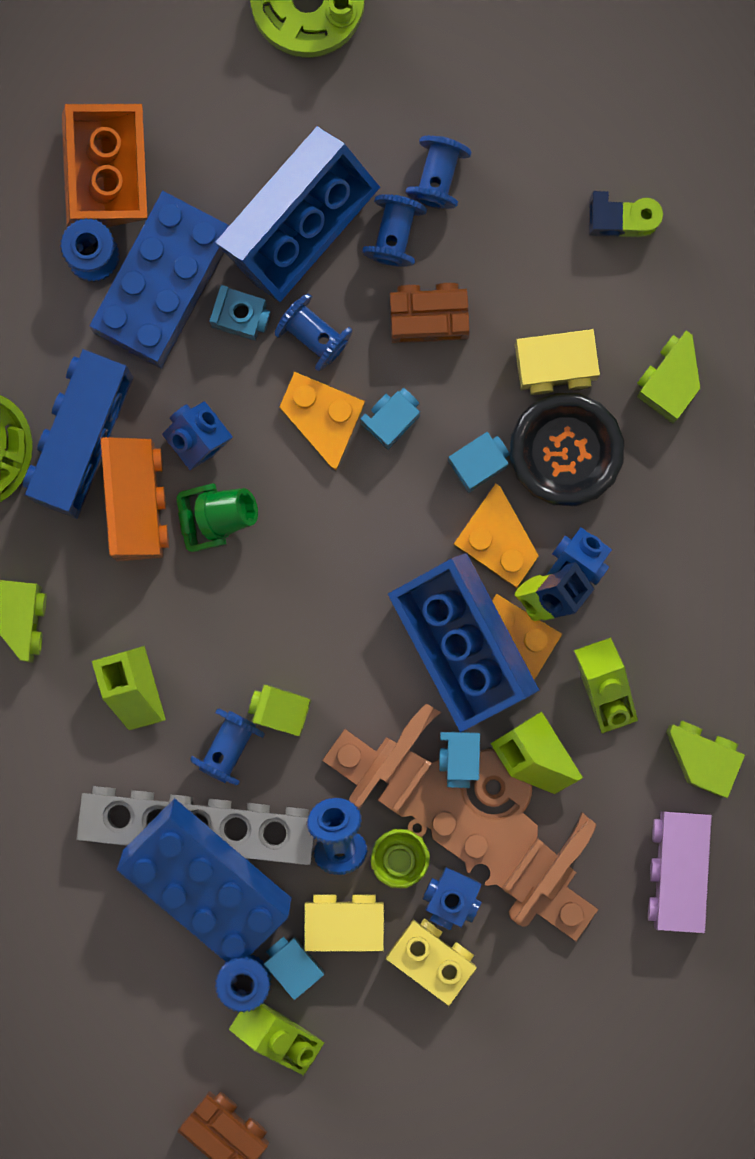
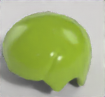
M393 829L384 833L376 840L370 858L371 868L374 870L377 879L391 888H408L419 882L425 875L430 861L429 850L423 839L411 830Z

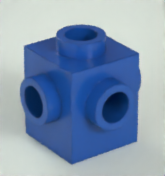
M205 401L193 408L186 404L178 409L169 418L172 424L162 433L163 437L189 470L213 458L233 438Z
M580 527L572 540L565 535L552 553L558 559L547 575L560 572L565 565L576 562L589 582L597 585L609 568L604 561L612 549L605 545L598 537Z
M445 866L439 881L432 878L422 898L428 902L426 911L432 913L430 921L449 930L452 929L453 924L462 927L465 920L472 923L482 902L476 899L482 884ZM449 894L458 895L459 901L457 905L453 907L447 906L445 904L446 896Z

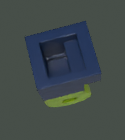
M593 191L589 198V236H649L655 232L663 218L662 207L652 198H640L634 203L609 202V191Z
M574 562L565 565L560 572L546 576L537 575L528 579L516 590L515 597L523 604L527 614L533 621L548 620L575 614L594 591V588L578 564Z

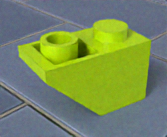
M687 330L680 339L675 335L670 338L660 352L666 358L657 369L650 365L637 382L642 387L637 397L673 424L701 389L693 335Z
M0 580V636L21 661L33 663L34 655H40L43 635L42 632L37 631L38 616L44 617L46 593H41V586L35 583Z
M608 638L574 650L581 678L601 733L637 722L638 718L626 670L612 639Z
M145 646L92 661L102 699L128 730L166 720Z
M264 684L262 692L254 691L248 713L255 715L253 719L255 724L301 737L311 699Z
M542 711L490 743L511 777L550 793L556 794L583 778Z
M684 721L680 722L679 727L673 724L669 725L666 734L686 782L722 798H728L745 757V754L736 751L739 744L720 736L716 737L715 742L700 736L703 729Z
M264 1003L256 1007L255 1010L251 1009L250 1012L240 1011L229 1028L232 1033L254 1051L303 1076L325 1043Z

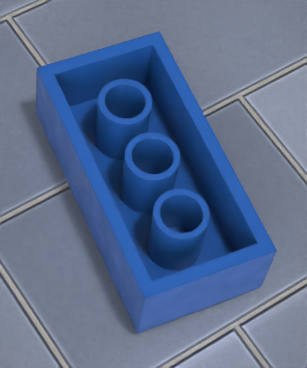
M317 126L215 243L253 284L281 302L380 189V186L345 143Z
M162 190L89 325L93 333L162 368L224 253L215 242L229 225Z
M84 349L79 358L74 356L70 362L66 373V378L70 379L65 394L59 393L54 402L52 415L56 416L51 430L45 429L37 446V450L42 453L37 465H30L23 481V487L27 488L25 495L33 502L78 519L102 458L101 438L111 436L134 378L126 365Z
M467 553L449 559L388 593L392 604L460 732L540 691Z
M175 798L122 852L117 871L225 962H230L231 959H239L240 957L248 958L288 919L291 897Z

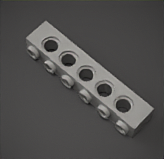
M93 786L92 793H82L77 840L128 845L149 824L150 814L156 809L163 810L175 798L193 814L199 813L204 815L208 820V827L244 858L311 865L314 837L311 836L307 828L309 809L286 807L285 814L270 813V805L247 803L246 810L232 809V801L208 799V806L192 804L193 797L173 794H170L169 802L154 800V792L131 790V797L115 796L116 788ZM117 805L125 806L131 814L130 822L124 828L116 827L110 818L111 811ZM240 818L246 823L247 834L242 840H233L227 835L226 824L230 819ZM279 822L285 827L286 838L281 844H271L266 840L264 830L269 823Z

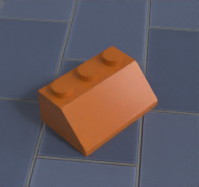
M65 104L62 113L67 227L71 223H75V221L80 219L84 220L85 218L88 220L92 218L102 222V225H106V228L147 220L142 104Z
M101 438L110 556L116 561L163 558L162 548H169V535L167 525L160 524L159 510H166L164 486H157L156 472L163 471L161 448L155 449L151 439Z

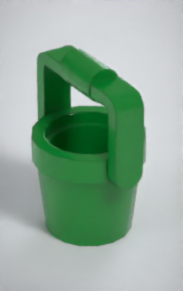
M207 484L181 491L177 495L181 534L184 538L185 547L190 552L204 551L227 545L224 538H227L234 532L254 525L258 519L256 499L246 488L217 491L216 484ZM196 495H199L194 507L196 522L201 533L208 540H211L202 544L197 543L196 526L189 499Z

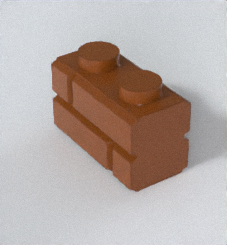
M440 283L435 285L436 290L420 291V285L398 286L397 292L390 293L392 343L468 340L469 314L467 289H459L458 283Z
M209 1091L177 1130L209 1159H258L269 1144V1141L264 1138L268 1133L265 1128L251 1117L245 1122L234 1112L238 1106L222 1092L215 1096Z

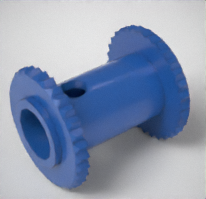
M432 135L423 136L420 138L419 143L429 151L419 187H407L406 194L411 199L426 206L453 209L457 207L458 201L448 194L458 158L471 157L472 152L464 144L450 138ZM438 183L440 186L432 187L430 184Z
M378 195L375 197L374 202L383 207L384 211L376 245L364 246L362 252L366 257L382 264L397 267L412 266L415 263V259L405 254L413 217L414 215H425L427 209L423 204L404 196ZM394 241L396 245L389 246L387 242Z
M85 218L84 220L80 219L75 221V223H71L67 230L64 231L61 240L62 244L60 245L62 248L61 252L65 262H68L71 271L75 275L83 278V280L95 282L113 274V270L118 265L117 262L119 261L118 257L120 254L118 253L117 243H115L112 233H110V229L106 228V225H102V222L92 218L89 220ZM98 246L93 254L83 255L87 247Z
M305 294L299 300H296L281 317L275 329V336L279 338L286 331L290 332L320 357L315 369L321 371L327 365H330L344 350L352 335V329L348 327L341 334L336 332L307 308L312 296ZM321 338L329 340L326 344L319 343Z
M219 708L215 713L224 717L225 720L205 758L202 761L192 756L190 760L193 764L199 766V770L223 783L229 782L233 785H239L240 781L230 776L252 733L262 738L265 733L256 728V724L232 711L227 713ZM223 755V761L219 763V758Z
M329 798L321 801L312 808L307 820L308 831L314 839L318 840L313 851L315 862L324 872L333 875H345L355 871L365 861L368 852L364 837L357 834L362 822L360 811L354 803L346 799ZM335 854H345L342 857L335 856Z
M250 955L248 958L231 959L230 962H225L224 966H221L222 969L216 975L217 979L215 982L217 984L215 987L217 988L216 992L220 1002H223L224 1006L233 1011L250 1012L251 1009L255 1010L256 1007L263 1004V1000L267 999L266 996L269 994L268 991L271 990L270 986L272 985L270 982L272 980L270 977L271 973L264 965L263 960L255 957V955ZM243 973L245 976L249 975L253 979L251 982L252 990L237 989L235 986L238 980L236 975Z

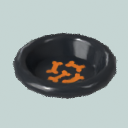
M555 393L536 400L520 415L511 434L510 460L517 479L534 497L554 506H579L598 499L615 483L624 463V438L616 418L602 403L581 393Z

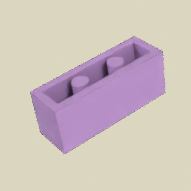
M660 811V819H654L652 841L659 843L658 858H652L650 865V881L656 882V898L649 897L648 921H654V928L657 930L705 933L711 815Z

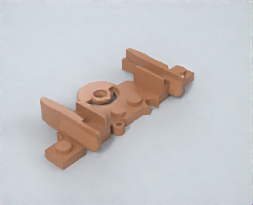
M428 704L423 706L410 720L397 743L386 737L377 751L344 729L322 761L357 785L349 797L351 803H354L359 809L381 778L389 785L378 801L401 817L413 816L415 819L409 822L407 830L414 832L412 827L418 823L422 826L420 832L414 833L422 837L426 833L427 827L431 829L432 839L463 860L468 873L477 864H484L489 868L490 875L484 884L486 886L498 885L516 898V901L508 911L509 917L515 923L522 927L528 926L535 915L538 914L573 940H578L599 909L567 887L577 873L570 865L588 844L596 828V823L581 812L573 832L556 855L537 838L538 825L523 813L532 796V785L511 777L493 748L480 751L479 780H475L474 783L475 794L479 801L487 806H500L509 799L514 801L515 804L507 811L499 814H487L478 810L469 800L466 788L447 787V772H439V760L431 763L409 750L426 726L442 713ZM497 780L501 785L499 793L495 795L489 794L486 790L487 782Z

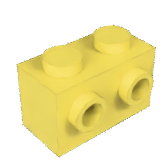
M594 329L516 339L515 351L521 390L530 389L531 395L553 392V386L568 384L569 390L589 388L592 386L591 381H597L600 376Z
M335 894L313 895V902H305V951H384V902H376V895L372 894L352 895V902H337V895Z
M424 918L421 923L413 919L386 955V960L450 1006L477 969L476 965L471 962L475 955L458 942H455L452 947L439 938L443 931Z

